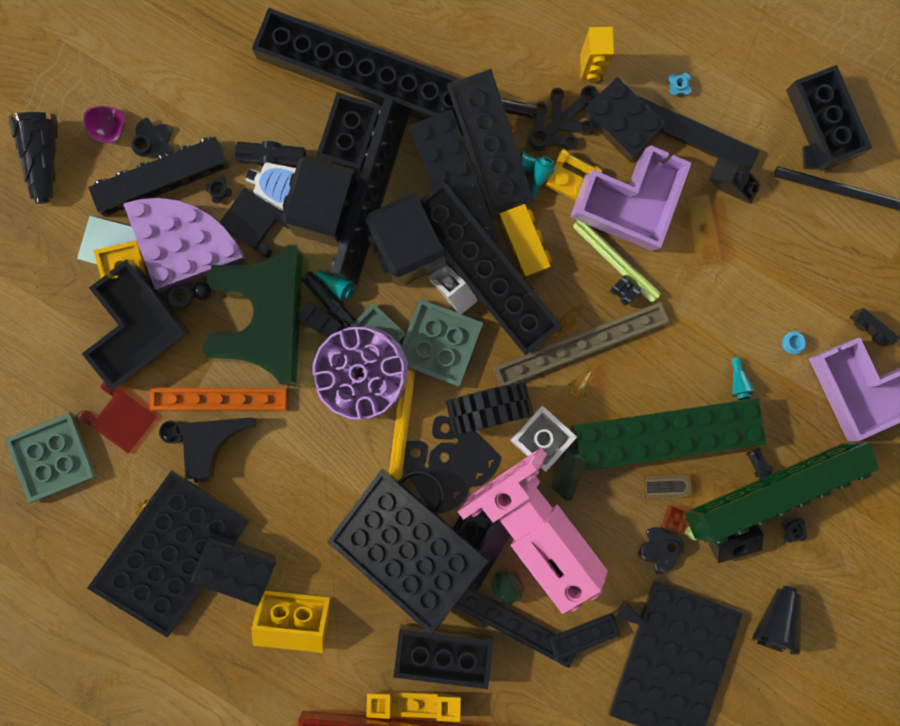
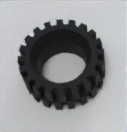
M525 381L478 391L446 401L454 436L534 416Z

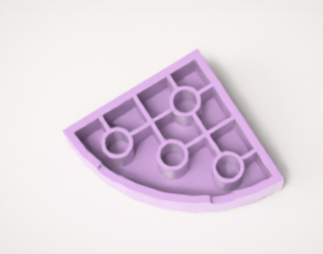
M163 198L139 199L124 203L154 288L161 293L170 290L176 285H184L247 262L240 246L230 233L212 216L195 206L178 200Z

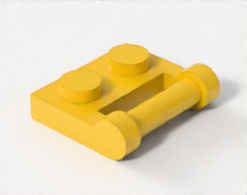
M563 148L554 164L557 169L548 178L544 186L576 202L584 178L563 168V163L566 162L587 174L593 170L602 173L603 169L598 166L593 167L570 155L569 151Z

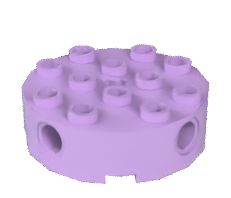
M372 326L348 327L330 335L319 347L313 362L316 391L320 400L332 412L348 419H369L389 410L402 397L408 382V361L401 345L389 333ZM363 368L365 375L360 377V371L357 369Z

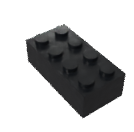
M837 65L798 79L786 90L809 146H811L818 162L820 171L862 156L872 149V145Z
M401 624L393 678L488 689L494 643L493 636L437 629L434 634L430 635L422 627Z

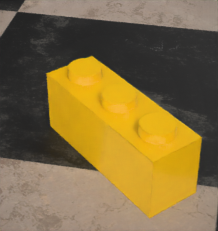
M589 27L580 53L581 80L598 82L604 78L614 55L613 27Z
M523 204L500 213L498 219L523 277L528 279L548 271L551 267L552 259L548 250L544 251L541 243L544 240L540 230H536L533 225L535 218L532 210H527L526 205Z

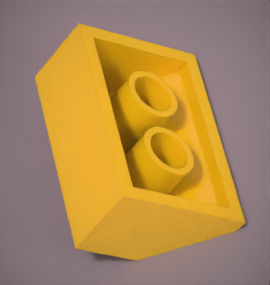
M264 591L261 601L257 606L251 628L253 646L323 653L330 597Z

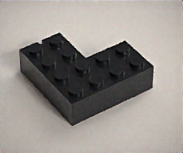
M129 259L124 260L109 272L111 275H105L89 287L118 326L84 351L82 355L111 391L122 386L191 333L162 295L155 290L154 285L136 262Z

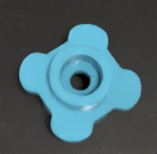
M683 73L682 75L671 74L668 77L670 82L669 93L673 96L688 95L692 90L689 86L690 75L688 73Z

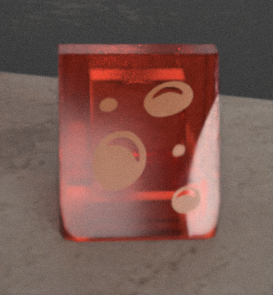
M668 505L661 527L683 535L688 523L684 513L686 511Z

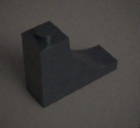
M256 418L182 423L185 479H193V483L207 482V477H214L216 458L223 445L238 432L256 427Z

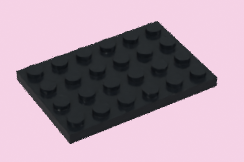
M171 469L87 589L168 638L203 588L191 583V576L209 533L212 532L236 541L248 525L249 520Z
M385 469L379 471L327 541L430 635L434 634L490 561L489 558Z
M653 581L641 615L644 624L637 627L608 714L637 726H706L743 613Z

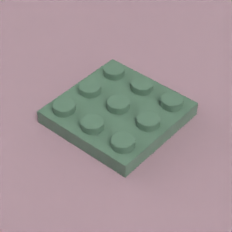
M419 299L401 346L408 361V368L460 387L483 322Z
M73 413L65 414L5 438L28 503H33L97 477Z

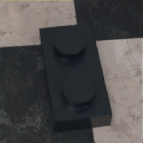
M865 308L854 311L849 317L854 321V325L858 329L869 333L872 336V340L880 346L894 345L900 338Z

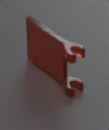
M103 382L100 388L113 396V398L97 418L88 410H82L77 417L126 453H129L157 416L119 388L111 391Z

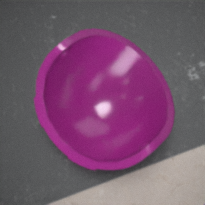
M95 106L89 108L84 113L83 122L85 129L94 140L109 144L115 142L123 134L126 117L120 110L108 106Z

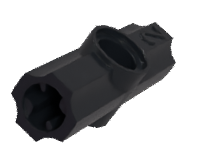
M237 141L235 160L240 163L259 164L262 167L265 163L296 167L298 160L306 156L305 147L284 146L274 141H263L262 144Z

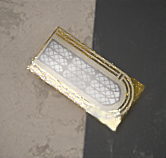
M691 474L644 476L645 499L692 497Z

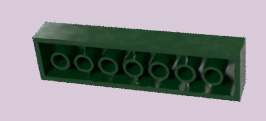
M759 398L572 426L573 434L577 436L574 444L579 471L766 444Z
M869 442L842 443L684 513L694 539L721 544L728 541V536L741 535L748 532L749 527L755 524L760 526L770 522V518L775 515L784 516L791 512L790 509L795 506H807L811 504V499L827 497L832 494L831 490L847 488L856 479H867L872 476V472L879 469Z

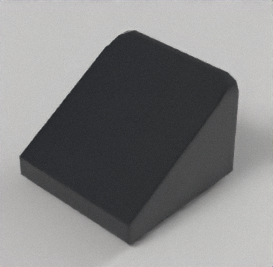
M627 602L622 603L612 613L619 619L641 626L644 624L642 618Z

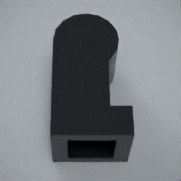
M310 301L306 303L297 316L302 322L327 338L341 331L344 327Z

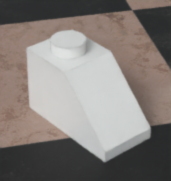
M446 263L445 267L438 269L428 277L447 302L460 315L478 301L466 282Z

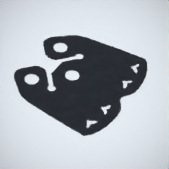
M438 416L434 419L432 427L434 438H456L458 442L456 444L440 443L430 451L429 467L424 468L423 464L426 460L427 445L422 441H408L406 443L404 469L407 474L414 471L427 472L440 482L444 492L443 502L447 503L442 505L439 513H443L462 503L466 499L470 487L484 484L496 471L500 462V456L475 431L454 436L450 418ZM446 423L449 425L450 429L447 433L440 431L441 424ZM413 448L420 450L418 458H413L410 455ZM442 452L449 455L447 462L439 460V455ZM493 459L494 461L491 462V466L488 468L487 461ZM477 472L480 474L483 473L482 476H479L478 479H475ZM426 475L410 477L430 509L434 511L440 502V489L437 483ZM460 491V494L456 495V498L454 499L453 492Z

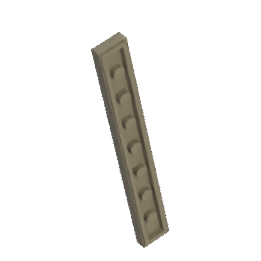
M661 301L528 353L526 356L523 355L495 366L493 370L500 386L517 383L668 324L670 321Z

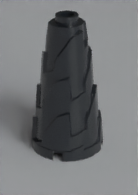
M46 112L15 113V120L11 114L8 116L11 134L15 140L24 182L27 183L30 199L35 200V204L50 203L49 199H53V181H55L57 116L51 113V119H46Z

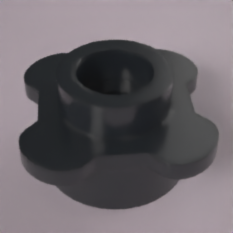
M219 177L206 185V191L211 194L214 203L218 204L223 198L231 197L232 190L227 187L226 179L223 177Z
M797 518L796 521L784 520L782 522V527L785 530L784 540L788 543H791L793 540H806L805 521L801 518Z

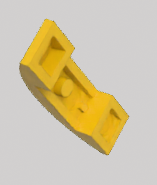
M422 691L368 692L366 718L390 719L391 716L437 718V721L460 722L461 696Z

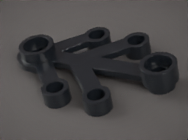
M591 85L585 86L580 93V98L561 114V101L564 97V91L561 88H554L550 94L552 101L551 124L544 129V116L548 108L545 103L538 102L536 104L537 108L543 107L545 111L543 113L537 111V114H535V130L531 131L528 136L529 146L535 151H543L549 145L564 146L567 150H573L577 145V138L574 135H567L566 137L551 135L557 130L581 132L585 136L590 135L594 129V124L591 121L572 122L568 120L584 106H588L599 95L598 90ZM556 92L560 93L561 97L555 98L553 94ZM585 95H591L592 100H586ZM588 125L590 126L591 130L585 131L583 129V126ZM540 137L543 142L538 144L535 142V138ZM571 139L574 141V145L570 146L566 141Z

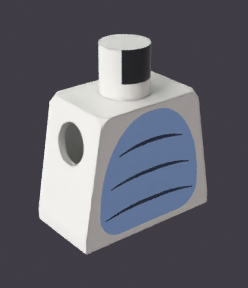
M265 163L261 172L250 168L246 175V181L255 184L253 192L256 196L283 212V201L289 193L290 178L295 173L296 168Z

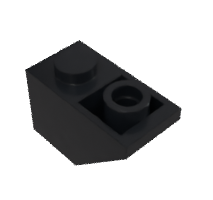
M718 159L709 177V180L719 190L750 204L758 193L760 186L758 180L739 161Z

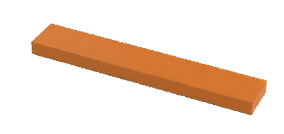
M150 388V411H288V388Z

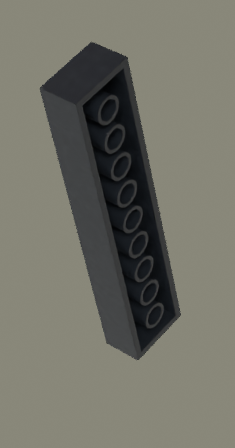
M268 8L252 47L258 60L379 105H383L385 97L392 98L408 116L419 120H425L452 109L461 134L464 136L447 87V83L459 80L460 78Z

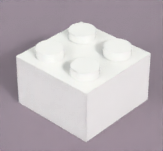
M540 406L534 412V416L530 417L509 441L526 456L542 447L547 455L543 460L544 465L540 469L546 472L577 436L546 408Z

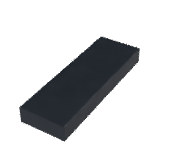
M608 613L548 637L547 640L555 661H558L620 636V632L612 613Z

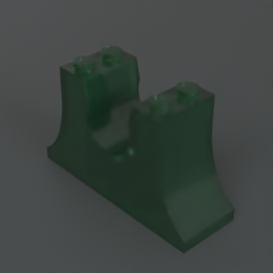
M287 244L276 256L256 264L240 266L211 265V271L207 273V283L210 285V288L220 295L233 299H249L253 306V317L250 324L240 332L227 333L221 331L207 334V340L203 342V353L206 354L207 359L216 362L257 365L271 373L280 385L297 388L300 319L297 316L301 311V279L303 273V252L297 245Z

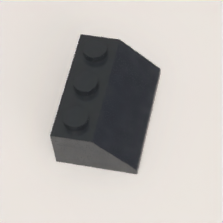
M483 511L475 517L469 515L463 519L460 516L453 527L490 559L489 563L470 586V588L476 591L479 590L510 537V533L500 521L492 522Z

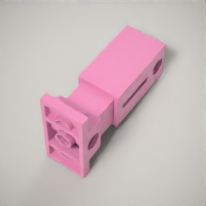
M541 447L471 494L458 513L465 519L469 515L475 517L484 510L492 522L499 519L514 539L510 546L560 612L564 614L569 610L572 612L577 610L587 599L594 600L602 593L601 589L605 583L608 570L558 504L551 507L537 489L540 481L536 475L539 473L538 469L544 465L543 460L547 455Z

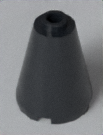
M783 586L782 589L778 588L753 633L752 641H757V644L779 652H783L786 648L790 649L791 655L800 654L801 595L797 593V589Z

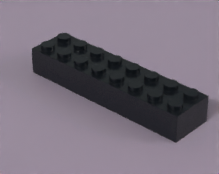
M446 181L439 183L419 200L447 261L525 356L562 327V323Z

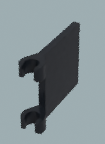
M246 188L242 190L219 222L226 230L266 258L270 257L272 250L260 241L273 223L277 221L289 229L280 211Z

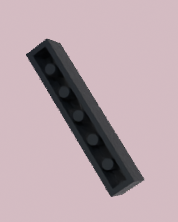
M216 136L213 138L205 137L200 140V143L193 146H183L179 148L178 152L173 154L160 155L155 161L140 163L136 166L137 168L130 171H120L115 174V177L110 179L97 180L94 185L88 188L97 212L107 217L124 210V203L160 196L230 168L221 143Z

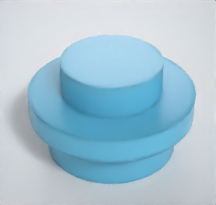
M789 332L782 339L783 349L789 354L802 352L806 345L804 336L799 332Z

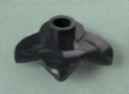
M148 117L144 118L136 126V137L132 141V150L140 157L151 155L158 158L163 154H171L174 149L167 142L171 138L172 127L167 124L153 126ZM147 143V148L142 150L141 145Z
M654 527L647 529L646 535L649 541L640 548L638 555L645 561L655 562L654 568L657 574L665 573L674 567L675 559L683 553L684 543L680 537L669 535L662 528ZM674 543L677 546L676 550H669L668 544Z

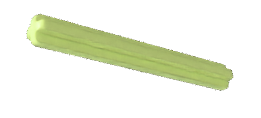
M578 220L575 222L573 228L623 276L626 275L633 286H638L641 289L640 293L652 303L659 298L660 292L590 225Z

